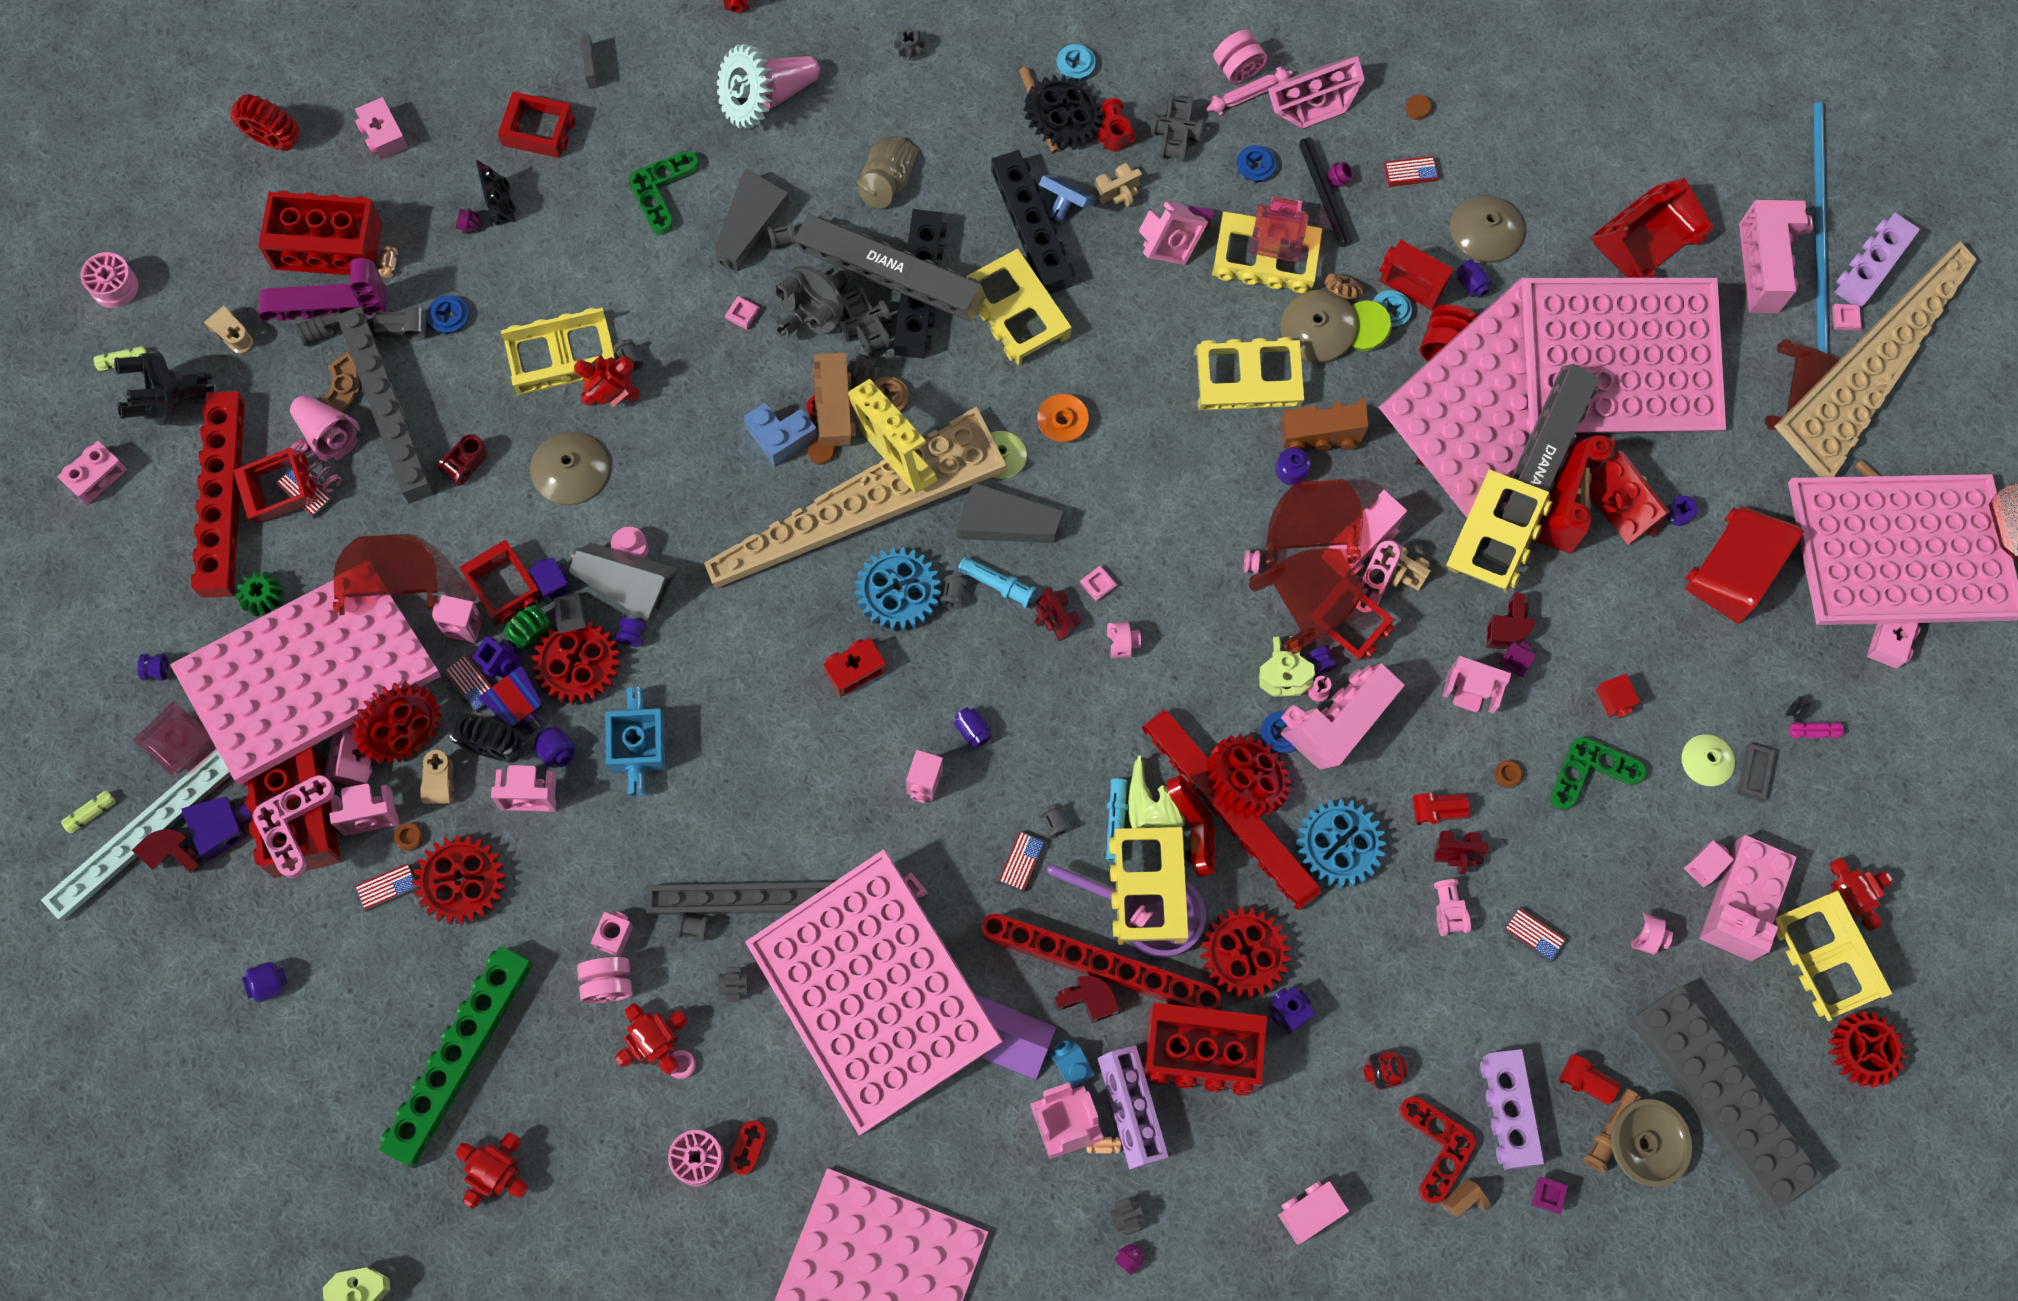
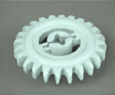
M749 44L736 45L735 48L729 50V54L726 53L724 61L720 64L721 70L718 71L720 79L717 80V85L719 86L717 95H720L719 104L723 105L721 108L722 112L726 114V119L733 126L753 128L754 125L760 124L759 120L765 119L762 112H769L768 107L764 106L763 103L772 102L771 99L765 96V93L774 91L766 87V84L772 82L773 79L765 78V74L772 70L762 68V66L768 63V60L762 59L764 53L758 52L757 47H752ZM743 68L748 75H737V73ZM737 98H748V100L741 105Z

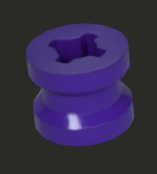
M1678 496L1668 506L1670 511L1667 514L1669 515L1668 521L1675 526L1688 524L1697 513L1696 502L1688 496Z
M621 618L619 623L621 630L616 635V642L626 646L641 647L643 643L641 635L646 630V624L632 618Z
M1328 645L1319 647L1305 655V659L1314 665V677L1330 672L1338 666L1336 660L1330 656L1331 649Z
M141 654L137 665L139 678L141 680H150V678H156L158 681L166 680L169 664L167 655L157 654L156 656H150L149 654Z

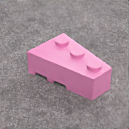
M1385 490L1378 495L1377 502L1369 510L1366 508L1361 513L1362 516L1351 527L1348 526L1325 550L1322 559L1343 579H1346L1350 574L1355 577L1364 568L1363 562L1368 557L1372 559L1380 543L1386 540H1394L1400 533L1398 527L1407 510Z

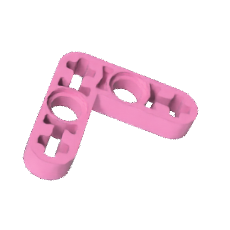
M324 776L312 777L260 804L254 811V822L279 872L287 878H298L306 870L305 858L287 823L328 802L333 797L334 785ZM318 784L326 786L323 788L324 794L322 795L316 792ZM306 790L312 801L308 802V798L302 792ZM293 796H299L301 798L300 807L295 810H289L287 808V801ZM266 811L274 813L271 815V819L277 827L271 828L267 821L262 820L265 818L264 813ZM280 833L286 834V844L283 847L275 848L272 843L273 838ZM288 853L295 862L298 861L294 864L296 869L291 871L289 868H285L289 863L282 854Z

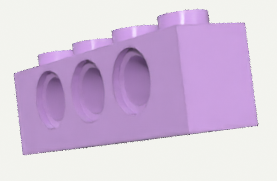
M1894 213L1889 220L1884 218L1874 230L1878 235L1876 237L1871 235L1862 246L1866 250L1863 255L1857 253L1850 262L1851 271L1845 270L1836 281L1840 286L1834 293L1852 305H1860L1861 309L1920 229L1897 213Z
M1136 1045L1111 1051L1099 1057V1065L1129 1170L1169 1158Z
M1522 1049L1488 1053L1483 1056L1484 1061H1481L1480 1069L1482 1077L1487 1078L1489 1087L1485 1095L1487 1105L1492 1107L1494 1118H1491V1129L1493 1135H1498L1500 1146L1496 1148L1498 1163L1503 1164L1504 1170L1540 1166L1544 1164ZM1500 1075H1505L1509 1078V1089L1503 1088L1500 1085ZM1506 1103L1514 1106L1516 1110L1514 1117H1509L1505 1113L1504 1106ZM1512 1131L1520 1135V1146H1515L1510 1141V1133Z

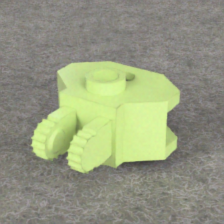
M1290 636V651H1280L1281 640L1279 637H1273L1272 658L1260 666V688L1273 697L1301 696L1314 684V665L1300 656V651H1297L1296 636Z
M367 1267L339 1272L323 1287V1298L325 1301H381L390 1291V1280L380 1272ZM358 1279V1284L355 1287L354 1283Z

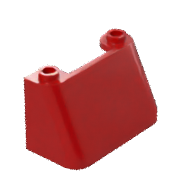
M1684 177L1654 186L1592 234L1590 239L1595 247L1626 278H1654L1653 276L1657 273L1655 268L1683 245L1689 243L1697 245L1707 238L1706 234L1714 229Z
M1597 435L1574 442L1568 447L1564 455L1566 458L1565 463L1557 471L1554 477V487L1549 493L1550 501H1552L1551 509L1547 516H1542L1539 523L1542 526L1540 534L1533 541L1570 554L1574 551L1587 534L1591 523V513L1588 508L1574 502L1584 469L1589 468V472L1594 473L1601 463L1610 457L1616 440Z
M1740 506L1738 509L1733 507L1724 519L1728 522L1725 531L1699 568L1694 566L1685 578L1689 582L1684 588L1737 624L1759 603L1804 533V530L1794 524Z

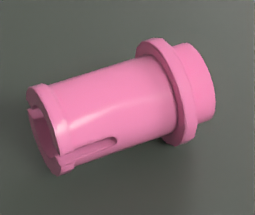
M1325 676L1317 677L1313 686L1308 689V695L1313 701L1322 702L1329 696L1331 681L1328 677L1326 681L1323 680Z

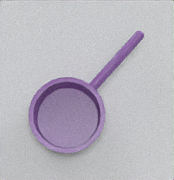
M1050 865L1047 868L1049 875L1110 900L1111 893L1116 892L1115 889L1056 865ZM1185 880L1188 922L1187 942L1175 943L1174 940L1131 941L1137 949L1153 957H1171L1187 950L1199 939L1205 926L1206 911L1200 893L1190 882ZM1129 895L1125 897V924L1127 927H1129L1127 925L1141 905L1145 906V911L1153 912L1152 917L1144 928L1162 927L1164 925L1162 896Z

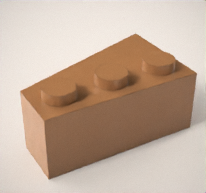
M846 352L814 354L813 383L819 447L848 446L851 442V436H855L856 431L855 420H850V412H853V407L848 395V388H851V374L847 372Z

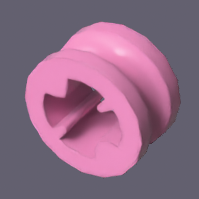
M1245 550L1244 573H1248L1250 570L1254 574L1258 573L1260 551L1256 550L1254 553H1251L1250 550Z
M1141 905L1127 925L1129 927L1144 928L1152 917L1153 912L1145 911V906Z

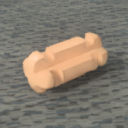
M385 246L383 248L385 252L382 253L379 264L381 268L378 271L381 277L391 278L397 261L395 255H398V251L394 247Z
M1103 1137V1141L1087 1146L1086 1150L1088 1153L1095 1151V1153H1111L1115 1151L1118 1154L1121 1151V1140L1119 1137L1115 1139Z

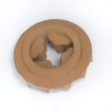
M1338 273L1328 274L1324 281L1329 291L1345 299L1361 298L1364 292V287L1360 282L1346 275Z
M887 376L873 382L883 394L884 388H886L890 395L894 394L892 404L899 411L904 410L909 395L906 385L901 380Z

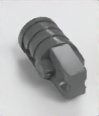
M340 312L330 315L322 314L300 324H295L303 345L307 346L310 343L312 344L315 341L334 335V331L341 328L336 316Z

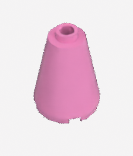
M811 56L766 59L768 63L762 66V68H769L772 71L765 74V78L773 79L772 82L766 84V87L774 91L765 93V96L771 99L772 102L763 103V105L768 107V109L775 108L818 80L820 66L817 60Z
M308 395L297 397L292 402L290 413L313 453L324 462H329L327 459L332 458L336 460L342 459L356 446L358 442L356 434L357 430L360 432V426L353 417Z

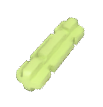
M143 346L133 348V351L126 349L108 353V356H105V354L97 355L94 357V364L99 371L107 370L109 366L115 368V357H138L139 354L147 353Z
M107 790L96 796L97 799L95 801L92 799L74 811L75 815H69L61 821L64 829L69 833H74L81 828L80 824L83 823L85 825L101 814L103 808L108 809L114 805L116 801L112 794Z

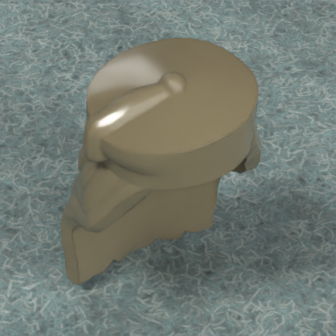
M902 136L878 138L871 147L861 173L862 177H859L857 180L859 193L863 201L874 208L881 209L887 207L892 199L907 186L918 148L907 142Z

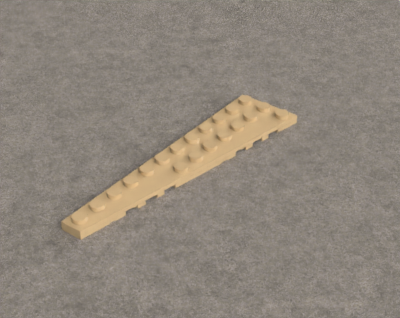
M1961 241L1954 244L1774 426L1819 477H1834L1847 458V453L1859 440L1858 436L1863 429L1867 428L1871 421L1870 418L1880 408L1885 400V396L1890 393L1920 347L1921 340L1929 333L1932 328L1931 325L1943 312L1944 305L1952 298L1958 285L1962 283L1977 260Z
M977 406L950 421L949 426L938 432L934 430L927 434L926 444L914 450L936 474V482L915 494L884 459L879 464L866 469L814 499L815 503L802 510L798 508L791 512L792 516L780 523L778 520L769 525L768 530L759 535L753 534L744 539L740 544H736L704 562L714 589L969 487L973 483H979L1006 472V463Z

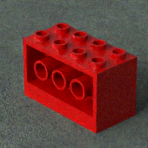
M284 190L278 192L268 191L258 247L272 270L350 276V262L354 259H369L376 265L383 223L372 199L363 196L351 198L342 197L337 194L323 196L311 192L296 194Z
M312 746L244 782V785L248 787L249 793L248 796H245L247 810L252 813L253 822L249 823V829L252 838L256 840L257 849L253 850L254 860L257 866L259 865L274 878L284 875L277 869L254 822L253 814L256 807L312 777L325 775V759ZM318 784L316 792L322 795L324 794L323 788L326 786ZM306 790L302 793L308 798V802L312 801ZM293 796L287 801V808L289 810H295L301 805V798L299 796ZM331 799L287 823L305 858V871L341 863L336 828L330 821V813H332ZM266 811L264 813L265 818L262 820L267 821L271 828L277 827L271 819V815L274 813ZM280 833L273 838L272 843L275 848L283 847L286 844V834ZM288 853L282 854L289 863L285 868H289L291 871L296 869L294 864L298 861L295 862Z
M1153 1002L1148 1011L1143 1071L1145 1078L1148 1079V1084L1163 1086L1165 1082L1169 1081L1177 1082L1176 1087L1183 1089H1193V1085L1205 1086L1204 1090L1209 1092H1221L1222 1089L1226 1088L1233 1089V1094L1249 1096L1250 1092L1256 1091L1262 1084L1267 1016ZM1172 1045H1175L1181 1052L1175 1054L1170 1048ZM1201 1048L1204 1049L1206 1053H1208V1056L1206 1058L1202 1057L1201 1054H1199L1198 1051ZM1229 1052L1236 1056L1237 1059L1235 1061L1230 1060L1227 1056Z

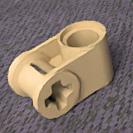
M224 305L203 322L212 333L214 332L218 336V339H221L235 353L244 354L252 349L254 344L253 338Z
M431 750L425 755L423 760L422 803H452L453 797L450 796L451 791H454L453 762L441 750ZM439 760H441L443 764H440L438 769H435L433 765L438 764Z

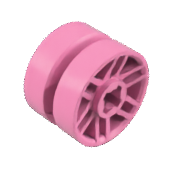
M1241 30L1227 37L1217 47L1213 58L1223 70L1230 83L1238 84L1244 79L1254 76L1262 69L1267 61V54L1249 30Z
M112 252L98 253L90 257L81 269L82 284L101 306L107 308L122 307L132 301L137 294L139 287L138 279L126 261L118 254Z
M599 958L577 965L578 980L584 982L579 987L580 1001L582 1003L598 1004L610 1000H623L633 995L631 980L625 978L630 975L628 958Z
M690 1130L679 1135L674 1140L669 1150L668 1162L671 1171L679 1180L689 1186L701 1187L712 1183L720 1175L724 1166V1152L719 1142L711 1134L701 1130ZM694 1154H700V1163L693 1162L692 1156Z

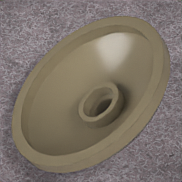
M1477 195L1462 201L1455 208L1450 219V235L1456 247L1466 256L1480 262H1499L1509 258L1518 250L1524 237V225L1518 211L1510 203L1496 196Z
M1311 290L1300 294L1287 305L1282 314L1280 331L1282 337L1300 340L1301 360L1310 363H1325L1337 359L1350 348L1356 336L1357 320L1352 306L1345 298L1328 290ZM1316 317L1323 319L1320 323H1316L1313 320Z
M564 432L548 438L537 448L530 464L531 480L536 490L545 499L560 505H576L590 500L603 488L609 474V461L604 448L594 438L579 432ZM565 459H571L569 464H563Z
M1654 1099L1635 1101L1627 1105L1614 1122L1611 1134L1613 1154L1619 1167L1630 1179L1644 1186L1661 1187L1672 1184L1685 1173L1691 1160L1692 1139L1686 1122L1673 1107ZM1641 1139L1645 1142L1644 1149L1640 1146Z

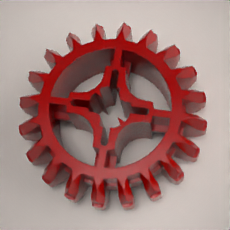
M242 94L233 104L230 118L233 124L239 127V130L244 132L247 137L276 150L288 151L295 145L300 134V128L297 122L292 119V116L284 112V109L279 108L267 99L264 100L260 96H253L252 94Z
M1860 1011L1856 1015L1853 1013L1847 1015L1846 1020H1839L1837 1022L1839 1028L1832 1029L1831 1033L1836 1038L1829 1039L1828 1043L1835 1046V1049L1829 1050L1828 1054L1837 1056V1060H1834L1832 1065H1841L1843 1067L1839 1071L1841 1076L1849 1073L1848 1082L1854 1083L1858 1080L1859 1087L1869 1085L1871 1088H1876L1879 1084L1882 1086L1889 1084V1079H1896L1898 1077L1897 1071H1902L1905 1068L1900 1061H1904L1908 1057L1901 1053V1050L1906 1049L1907 1045L1904 1043L1900 1044L1899 1042L1903 1034H1895L1893 1031L1896 1028V1024L1886 1025L1887 1017L1877 1018L1876 1012H1870L1867 1015L1865 1011ZM1862 1027L1874 1031L1876 1035L1873 1037H1869L1864 1032L1861 1033L1857 1028ZM1849 1043H1850V1044L1852 1045V1047H1853V1054H1852V1055H1851V1052H1850ZM1873 1043L1870 1046L1871 1051H1868L1870 1052V1054L1862 1056L1866 1053L1865 1048H1867V1046L1865 1045ZM1884 1044H1885V1047H1886V1053H1887L1886 1055H1885V1053H1884V1051H1883V1045H1884ZM1866 1061L1871 1066L1875 1065L1879 1071L1866 1070L1859 1064Z

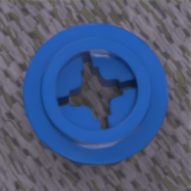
M1248 146L1237 157L1238 173H1241L1244 179L1253 180L1254 183L1258 180L1265 182L1275 171L1276 159L1273 153L1263 146ZM1261 158L1260 167L1253 168L1252 170L1251 161L1255 163Z
M445 295L435 299L427 310V320L435 331L442 332L444 335L446 332L456 333L459 328H464L466 320L469 319L468 308L465 302L452 295ZM451 308V312L455 316L450 317L449 320L445 322L444 316H442V314H447L448 310Z
M1284 711L1274 712L1267 716L1262 723L1260 729L1261 740L1264 741L1266 746L1270 745L1273 751L1290 753L1296 749L1290 741L1284 737L1275 740L1277 735L1275 727L1282 729L1287 726L1281 718Z

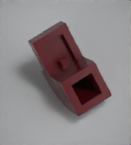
M1514 592L1509 599L1508 616L1492 615L1487 622L1486 648L1508 649L1512 642L1519 646L1520 642L1524 641L1534 627L1535 619L1527 618L1529 604L1525 602V593Z
M164 829L150 833L132 849L152 870H155L170 855L190 873H193L201 865L197 861L200 856L190 846L187 845L185 848L181 846L189 837L177 830Z
M1093 976L1077 977L1078 989L1074 990L1073 986L1058 991L1059 996L1054 998L1057 1012L1084 1003L1091 1024L1118 1015L1119 1012L1110 987L1101 979Z

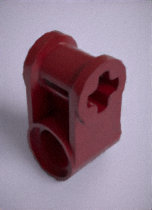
M475 434L465 435L450 452L442 457L437 468L442 473L446 472L454 479L456 485L461 486L485 461L488 454L487 448L479 436ZM479 446L474 453H468L470 448Z

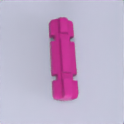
M1793 722L1789 725V735L1791 738H1801V736H1804V738H1826V736L1839 738L1844 732L1843 725L1840 722H1831V724L1827 722H1806V724Z

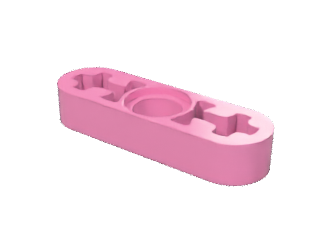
M1387 540L1378 545L1358 587L1365 595L1370 590V588L1365 587L1366 583L1372 588L1380 589L1378 593L1373 591L1370 599L1377 605L1402 556V548L1394 540ZM1391 545L1393 546L1392 551L1396 555L1395 557H1389L1386 562L1387 565H1391L1390 569L1383 564H1376L1377 559L1382 562L1386 556V553L1382 551L1383 548H1388ZM1374 569H1381L1385 574V579L1380 584L1374 583L1371 579V572ZM1354 596V605L1359 611H1372L1369 606H1363V601Z

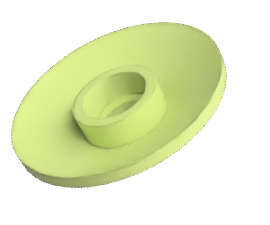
M991 432L990 434L997 448L1006 451L1001 456L1007 466L1006 472L993 478L1006 479L1015 476L1023 469L1026 463L1027 451L1024 443L1019 437L1010 432Z
M1703 734L1693 737L1686 743L1682 751V764L1688 776L1695 782L1705 786H1717L1723 784L1732 776L1735 769V757L1733 751L1724 740L1714 735ZM1712 754L1715 757V762H1711L1707 755Z

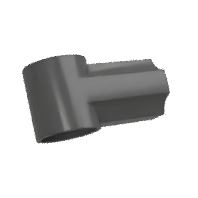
M418 307L405 308L404 312H376L373 316L374 332L376 336H403L409 340H412V337H420V340L426 337L427 311Z

